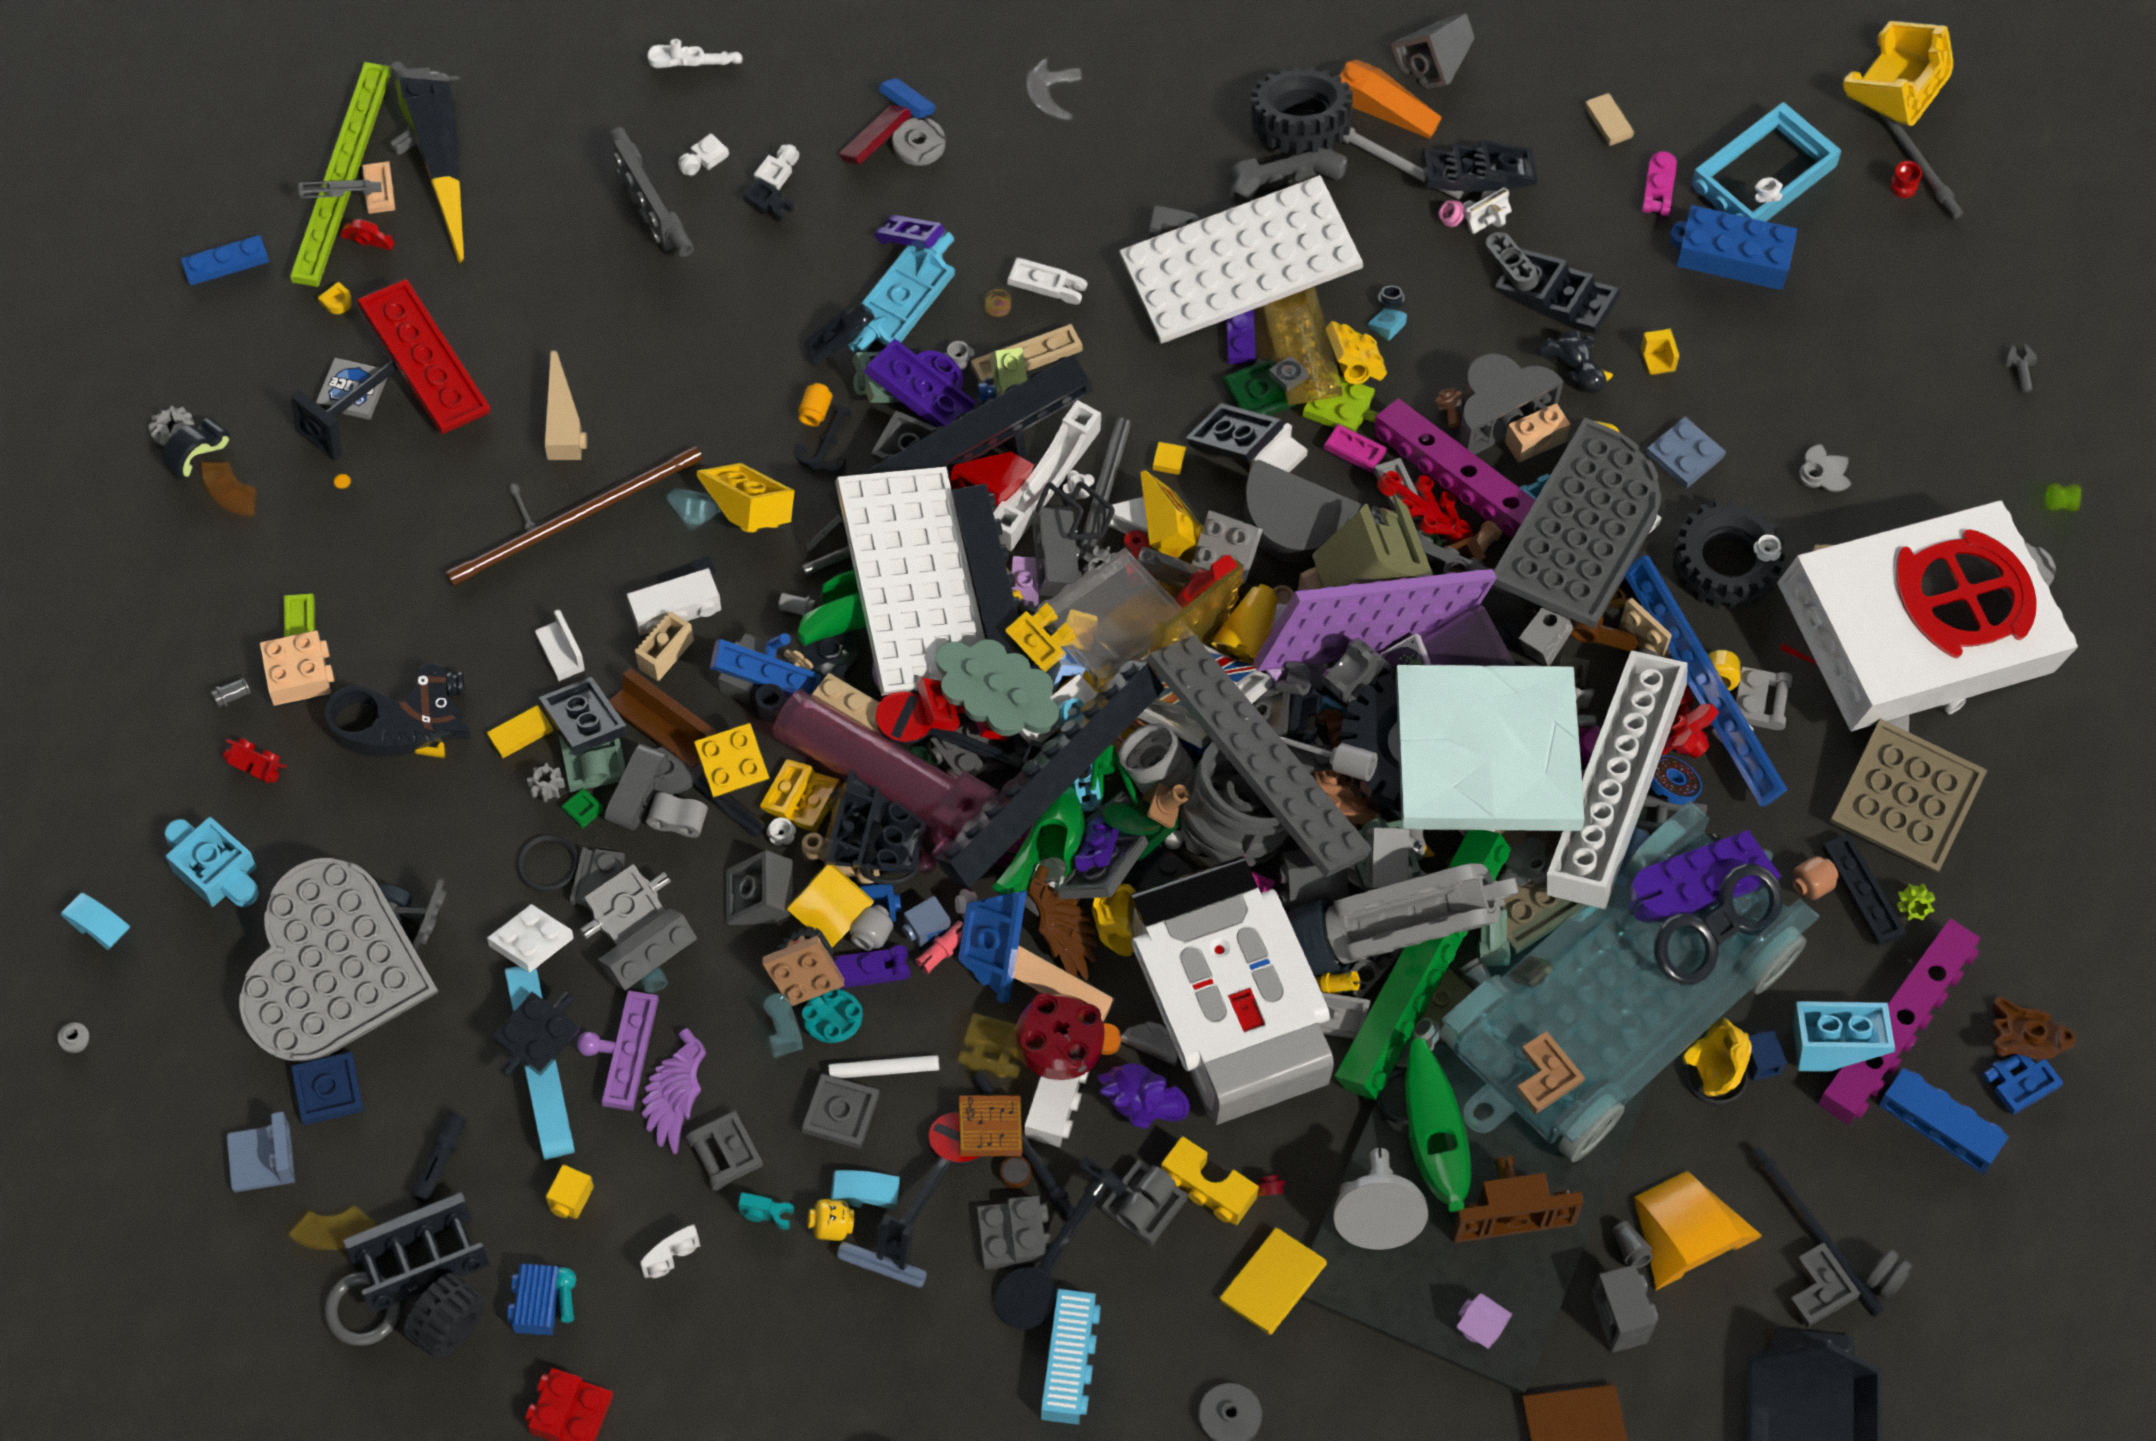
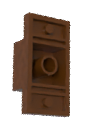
M1504 1156L1499 1157L1494 1161L1499 1179L1485 1181L1477 1203L1465 1205L1464 1209L1458 1210L1452 1229L1454 1243L1573 1226L1576 1224L1584 1204L1581 1192L1572 1193L1571 1190H1562L1550 1196L1545 1173L1517 1177L1514 1157L1507 1156V1161L1504 1160Z

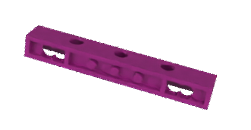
M1399 398L1376 416L1374 434L1381 442L1387 443L1401 457L1407 458L1421 472L1431 476L1444 489H1448L1459 497L1464 504L1471 506L1479 512L1485 520L1494 522L1505 535L1514 538L1536 501Z
M1951 918L1888 1004L1895 1051L1880 1056L1883 1064L1879 1069L1869 1068L1865 1061L1842 1067L1824 1092L1818 1104L1820 1107L1847 1125H1850L1855 1117L1858 1119L1863 1117L1870 1106L1866 1102L1870 1095L1878 1096L1886 1084L1882 1080L1885 1074L1888 1072L1893 1075L1902 1061L1898 1058L1903 1050L1907 1053L1911 1050L1918 1039L1914 1036L1918 1028L1923 1031L1926 1029L1933 1018V1015L1930 1014L1933 1007L1935 1006L1940 1009L1949 996L1945 992L1948 986L1952 985L1955 987L1965 973L1961 970L1965 963L1971 965L1980 951L1976 949L1981 939L1979 936ZM1932 966L1941 967L1945 971V979L1942 981L1931 979L1928 974L1929 968ZM1903 1009L1909 1010L1914 1015V1022L1910 1025L1900 1023L1897 1019V1013Z

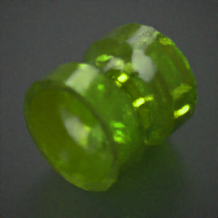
M2049 483L2046 492V507L2048 511H2058L2061 507L2068 512H2077L2079 510L2081 502V488L2079 484H2069L2062 487L2059 483Z

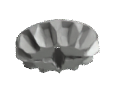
M171 405L170 409L163 410L160 408L156 416H151V423L148 426L152 438L157 443L165 446L168 439L177 429L186 425L195 426L191 413H188L183 407L175 408ZM173 419L176 424L173 425L170 433L167 425Z

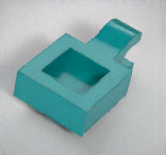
M743 1192L739 1200L740 1215H744L746 1219L754 1222H761L762 1219L767 1221L773 1219L778 1228H790V1221L781 1219L780 1215L785 1212L793 1214V1205L789 1203H774L770 1198Z

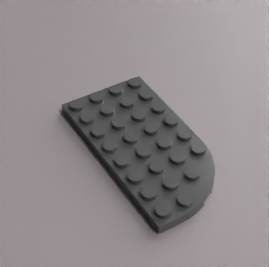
M1584 418L1496 566L1494 573L1497 579L1493 585L1595 629L1652 529L1660 507L1661 492L1657 471L1651 460L1648 461L1639 451V446L1620 432Z

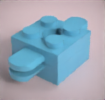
M211 817L207 818L196 829L183 819L175 820L168 825L165 836L173 850L165 857L172 872L212 908L225 896L237 906L243 908L252 905L257 900L259 891L256 882L248 876L257 868L251 852Z

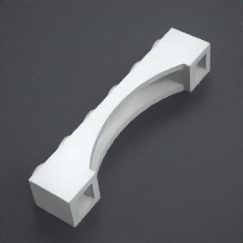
M1077 400L1064 417L1059 431L1036 468L1022 486L1007 501H1002L993 512L994 518H999L1001 521L1003 535H999L1001 545L1006 544L1007 550H1013L1032 524L1037 514L1035 511L1036 505L1046 483L1051 482L1056 487H1059L1100 432L1101 412ZM1049 489V492L1046 496V499L1042 507H1044L1047 504L1049 499L1055 493L1051 489Z

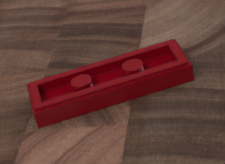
M890 105L839 153L841 159L845 162L860 165L910 118L911 113L907 107Z

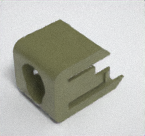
M1395 494L1392 496L1396 507L1394 511L1380 508L1385 525L1379 523L1375 525L1369 506L1365 504L1312 554L1323 587H1340L1353 583L1366 584L1378 580L1410 579L1425 575L1433 576L1408 507Z

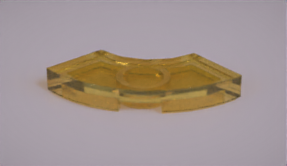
M354 1205L346 1212L335 1216H319L309 1211L289 1233V1236L292 1240L309 1248L335 1250L345 1248L344 1239L378 1226V1223Z

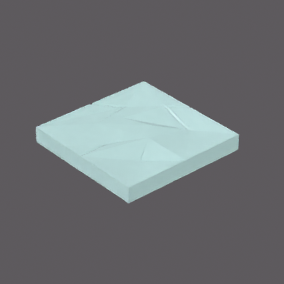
M1397 665L1395 677L1402 829L1582 831L1585 817L1574 667Z

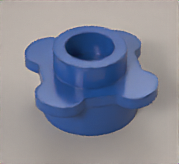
M986 377L985 383H978V398L981 401L996 398L995 384L990 385L989 377Z

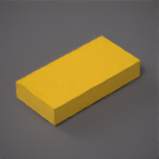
M537 705L487 732V735L503 759L551 733L553 728Z

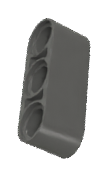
M639 744L636 747L607 806L605 813L607 821L631 831L638 827L666 770L669 761L668 754L644 744Z

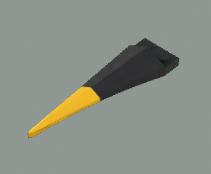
M399 77L395 82L399 107L407 121L428 171L457 261L461 263L464 259L456 115L455 102L452 101L449 81Z

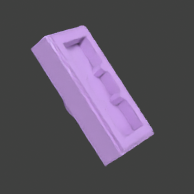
M1013 556L1012 572L1015 587H1012V591L1019 589L1023 597L1020 601H1024V606L1028 605L1029 601H1034V607H1036L1039 595L1035 558Z

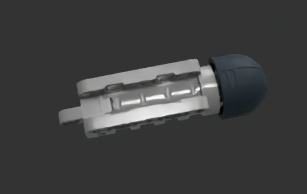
M1466 864L1334 902L1329 898L1309 902L1295 907L1286 915L1314 977H1319L1323 973H1330L1332 975L1348 973L1352 962L1369 956L1381 955L1398 948L1414 946L1424 941L1436 940L1453 933L1465 932L1497 923L1500 919V907L1505 906L1503 898L1519 894L1515 878L1493 881L1492 876L1484 865Z

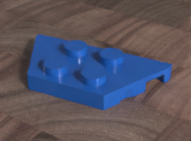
M1026 891L976 900L967 903L958 960L967 969L973 971L975 977L982 985L988 984L998 994L996 999L1000 1003L1010 1001Z

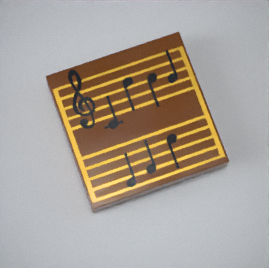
M959 1096L960 1156H1022L1020 1096Z

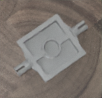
M633 864L586 895L583 899L592 911L594 920L580 928L581 933H584L592 927L583 936L588 939L601 929L609 936L613 944L617 946L664 913L665 909L659 902L656 891L670 883L669 878L658 884L667 875L662 872V874L649 882L642 877Z

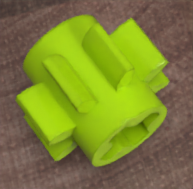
M1909 883L1903 892H1898L1902 902H1899L1897 906L1900 912H1905L1909 921L1913 917L1920 918L1923 921L1929 912H1934L1930 903L1936 899L1932 892H1927L1925 884L1922 883L1918 887L1912 886Z

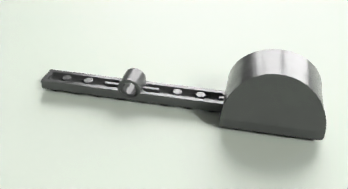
M1256 460L1247 481L1244 517L1245 523L1263 529L1258 546L1263 551L1283 562L1307 565L1315 563L1312 554L1360 510L1361 504L1262 460ZM1371 513L1375 525L1378 523L1385 525L1378 515ZM1418 535L1428 562L1443 568L1442 575L1450 573L1449 570L1452 568H1459L1463 572H1470L1475 569H1490L1485 567L1486 564L1477 558L1471 557L1467 559L1460 556L1459 552L1452 547H1439L1433 544V540L1429 537ZM1492 585L1490 588L1537 610L1542 608V606L1497 586Z

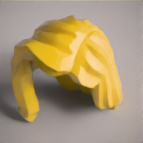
M1120 884L1111 897L1094 898L1091 909L1102 943L1118 955L1125 957L1134 952L1132 945L1133 937L1127 913L1134 911V908L1138 909V907L1149 906L1136 897V891L1128 884Z
M1723 1017L1711 1024L1704 1038L1695 1040L1692 1046L1688 1047L1682 1059L1685 1065L1690 1063L1697 1067L1704 1084L1703 1092L1706 1095H1723L1735 1089L1741 1082L1749 1062L1752 1045L1747 1033H1743L1741 1029L1733 1026L1730 1021Z

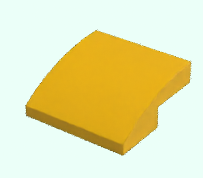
M786 759L760 807L777 818H786L795 826L816 833L829 811L828 803L831 800L829 795L843 785L839 779L815 773L810 765Z
M826 865L789 904L787 910L807 928L820 929L831 947H833L850 930L853 921L866 907H870L874 900L836 866Z

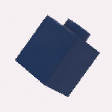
M1757 1030L1750 1033L1748 1038L1752 1045V1051L1747 1067L1752 1081L1781 1075L1787 1062L1776 1030L1769 1032Z

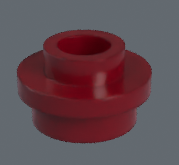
M1278 1175L1260 1177V1183L1256 1185L1259 1186V1196L1283 1193V1185L1286 1184L1285 1180L1279 1181Z

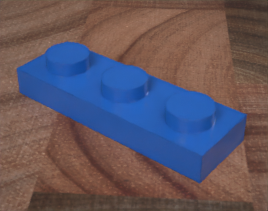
M260 235L181 258L190 286L269 262Z

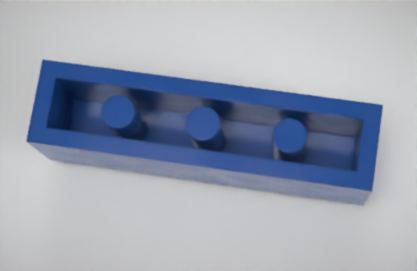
M1905 1068L1899 1073L1879 1104V1107L1983 1175L2009 1137L1998 1125L1986 1122L1977 1116V1113L1972 1108L1960 1105L1951 1099L1947 1092L1934 1088L1925 1082L1921 1075L1908 1071Z

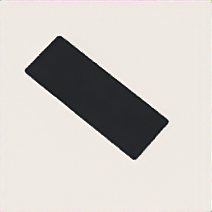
M706 556L659 574L657 579L659 583H663L709 568L711 574L716 573L710 557Z

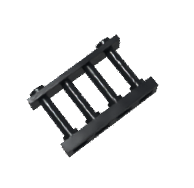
M462 1192L343 1240L353 1266L356 1267L361 1264L364 1266L371 1287L361 1291L370 1313L386 1309L395 1303L425 1292L434 1282L449 1273H456L462 1277L490 1265L482 1242L472 1246L464 1223L472 1220ZM452 1228L460 1251L442 1257L434 1235ZM422 1240L431 1263L412 1269L404 1247ZM393 1252L401 1275L383 1282L375 1259Z

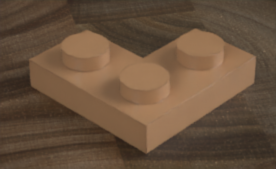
M1547 1031L1522 1047L1521 1053L1538 1073L1520 1084L1516 1092L1535 1115L1584 1083V1075Z

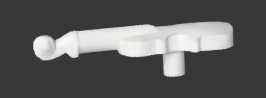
M673 39L668 46L655 45L651 47L648 52L649 65L656 68L675 65H725L729 62L734 64L741 63L742 55L739 52L704 54L703 50L697 46H684L681 48V41Z

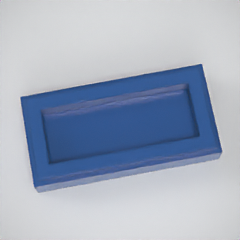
M897 78L882 82L878 90L898 106L907 107L911 115L917 119L933 114L936 108L933 103Z

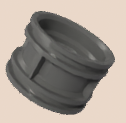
M1212 742L1204 751L1195 775L1186 787L1189 791L1188 801L1182 803L1179 809V819L1182 828L1189 840L1201 852L1214 860L1239 867L1256 866L1265 863L1277 854L1289 833L1217 745Z

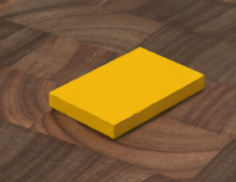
M1276 1227L1223 1293L1220 1301L1271 1336L1327 1265L1326 1260Z

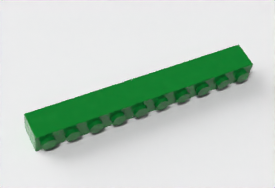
M1468 830L1448 869L1466 864H1482L1489 871L1493 881H1495L1501 867L1509 857L1511 848L1500 833L1488 830ZM1468 931L1453 933L1447 937L1424 941L1420 944L1404 948L1335 1074L1336 1079L1346 1091L1374 1100L1377 1099L1381 1090L1386 1086L1387 1079L1395 1064L1400 1060L1409 1038L1412 1037L1415 1025L1426 1011L1432 995L1441 984L1450 962L1453 961L1456 951Z

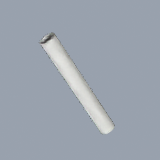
M938 1055L829 1064V1075L839 1079L939 1070Z

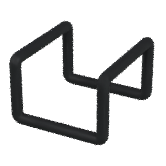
M1082 481L1076 484L1071 498L1053 483H1046L1035 508L1037 513L1040 508L1070 511L1073 507L1078 513L1068 533L1069 540L1103 538L1115 512L1114 507ZM1081 488L1109 510L1100 533L1075 534L1084 513L1083 508L1075 502ZM1049 489L1068 503L1067 507H1042Z

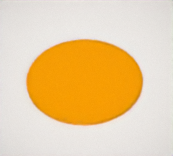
M340 474L334 479V485L340 489L348 487L351 483L350 477L346 474Z

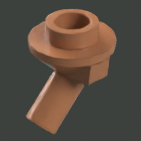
M1455 388L1443 390L1439 393L1440 397L1435 400L1439 410L1447 409L1449 427L1457 428L1460 426L1457 406L1463 403L1462 392L1455 391Z

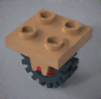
M808 927L807 931L802 928L799 929L798 934L795 932L791 933L790 939L785 938L782 940L784 945H778L777 952L763 957L765 969L790 1007L844 986V977L832 960L834 951L822 931L818 928Z

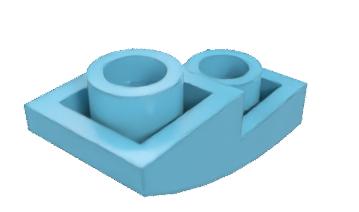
M82 892L60 914L82 934L87 932L106 950H109L130 928L116 914Z
M835 1171L833 1173L831 1200H843L848 1205L858 1208L863 1203H868L893 1210L898 1201L900 1177L866 1171Z

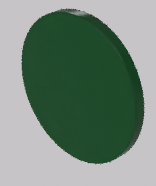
M1112 804L1107 806L1103 812V819L1108 825L1120 832L1128 833V836L1151 835L1157 833L1161 828L1160 823L1148 817V809L1141 806Z

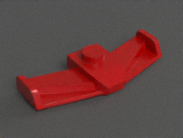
M1225 555L1214 562L1208 571L1204 572L1201 568L1188 577L1190 583L1173 599L1176 614L1199 601L1197 598L1199 594L1237 568V564L1231 555Z

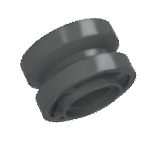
M1893 1249L1879 1259L1868 1274L1869 1279L1866 1282L1871 1288L1880 1286V1295L1885 1299L1898 1291L1910 1275L1909 1270L1913 1266L1907 1260L1899 1263V1254Z

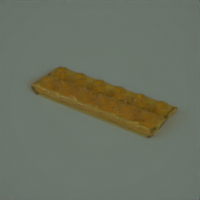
M1315 286L1263 305L1277 364L1292 356L1308 371L1309 378L1288 392L1284 390L1288 405L1343 396L1339 374L1325 329Z

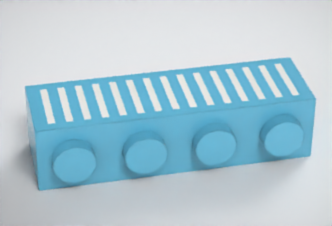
M1058 1289L1041 1420L1079 1425L1080 1414H1087L1089 1396L1083 1395L1084 1384H1091L1093 1365H1087L1088 1353L1095 1354L1097 1335H1091L1092 1323L1099 1324L1101 1305H1095L1096 1294Z

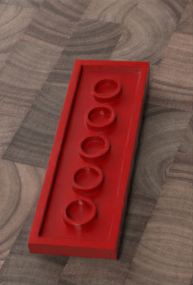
M407 279L358 299L357 306L441 435L490 413L491 408Z

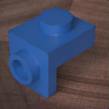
M868 883L859 887L874 900L871 907L880 905L884 908H889L890 919L892 922H896V912L901 911L900 895L893 893V885Z

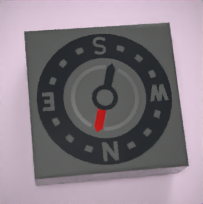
M1292 356L1269 369L1270 377L1287 392L1309 378L1308 371Z

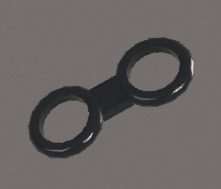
M1742 864L1731 869L1725 876L1719 890V905L1702 918L1694 914L1679 913L1667 919L1658 929L1654 941V957L1659 970L1668 980L1679 985H1695L1706 980L1715 969L1719 957L1718 945H1721L1738 931L1745 935H1759L1771 929L1779 919L1783 907L1782 890L1776 877L1768 869L1758 864ZM1746 876H1753L1759 879L1765 885L1769 894V906L1766 914L1761 920L1754 923L1743 920L1736 913L1733 905L1735 885ZM1681 926H1689L1695 929L1701 935L1705 945V955L1702 964L1691 973L1677 970L1671 963L1668 955L1670 936Z

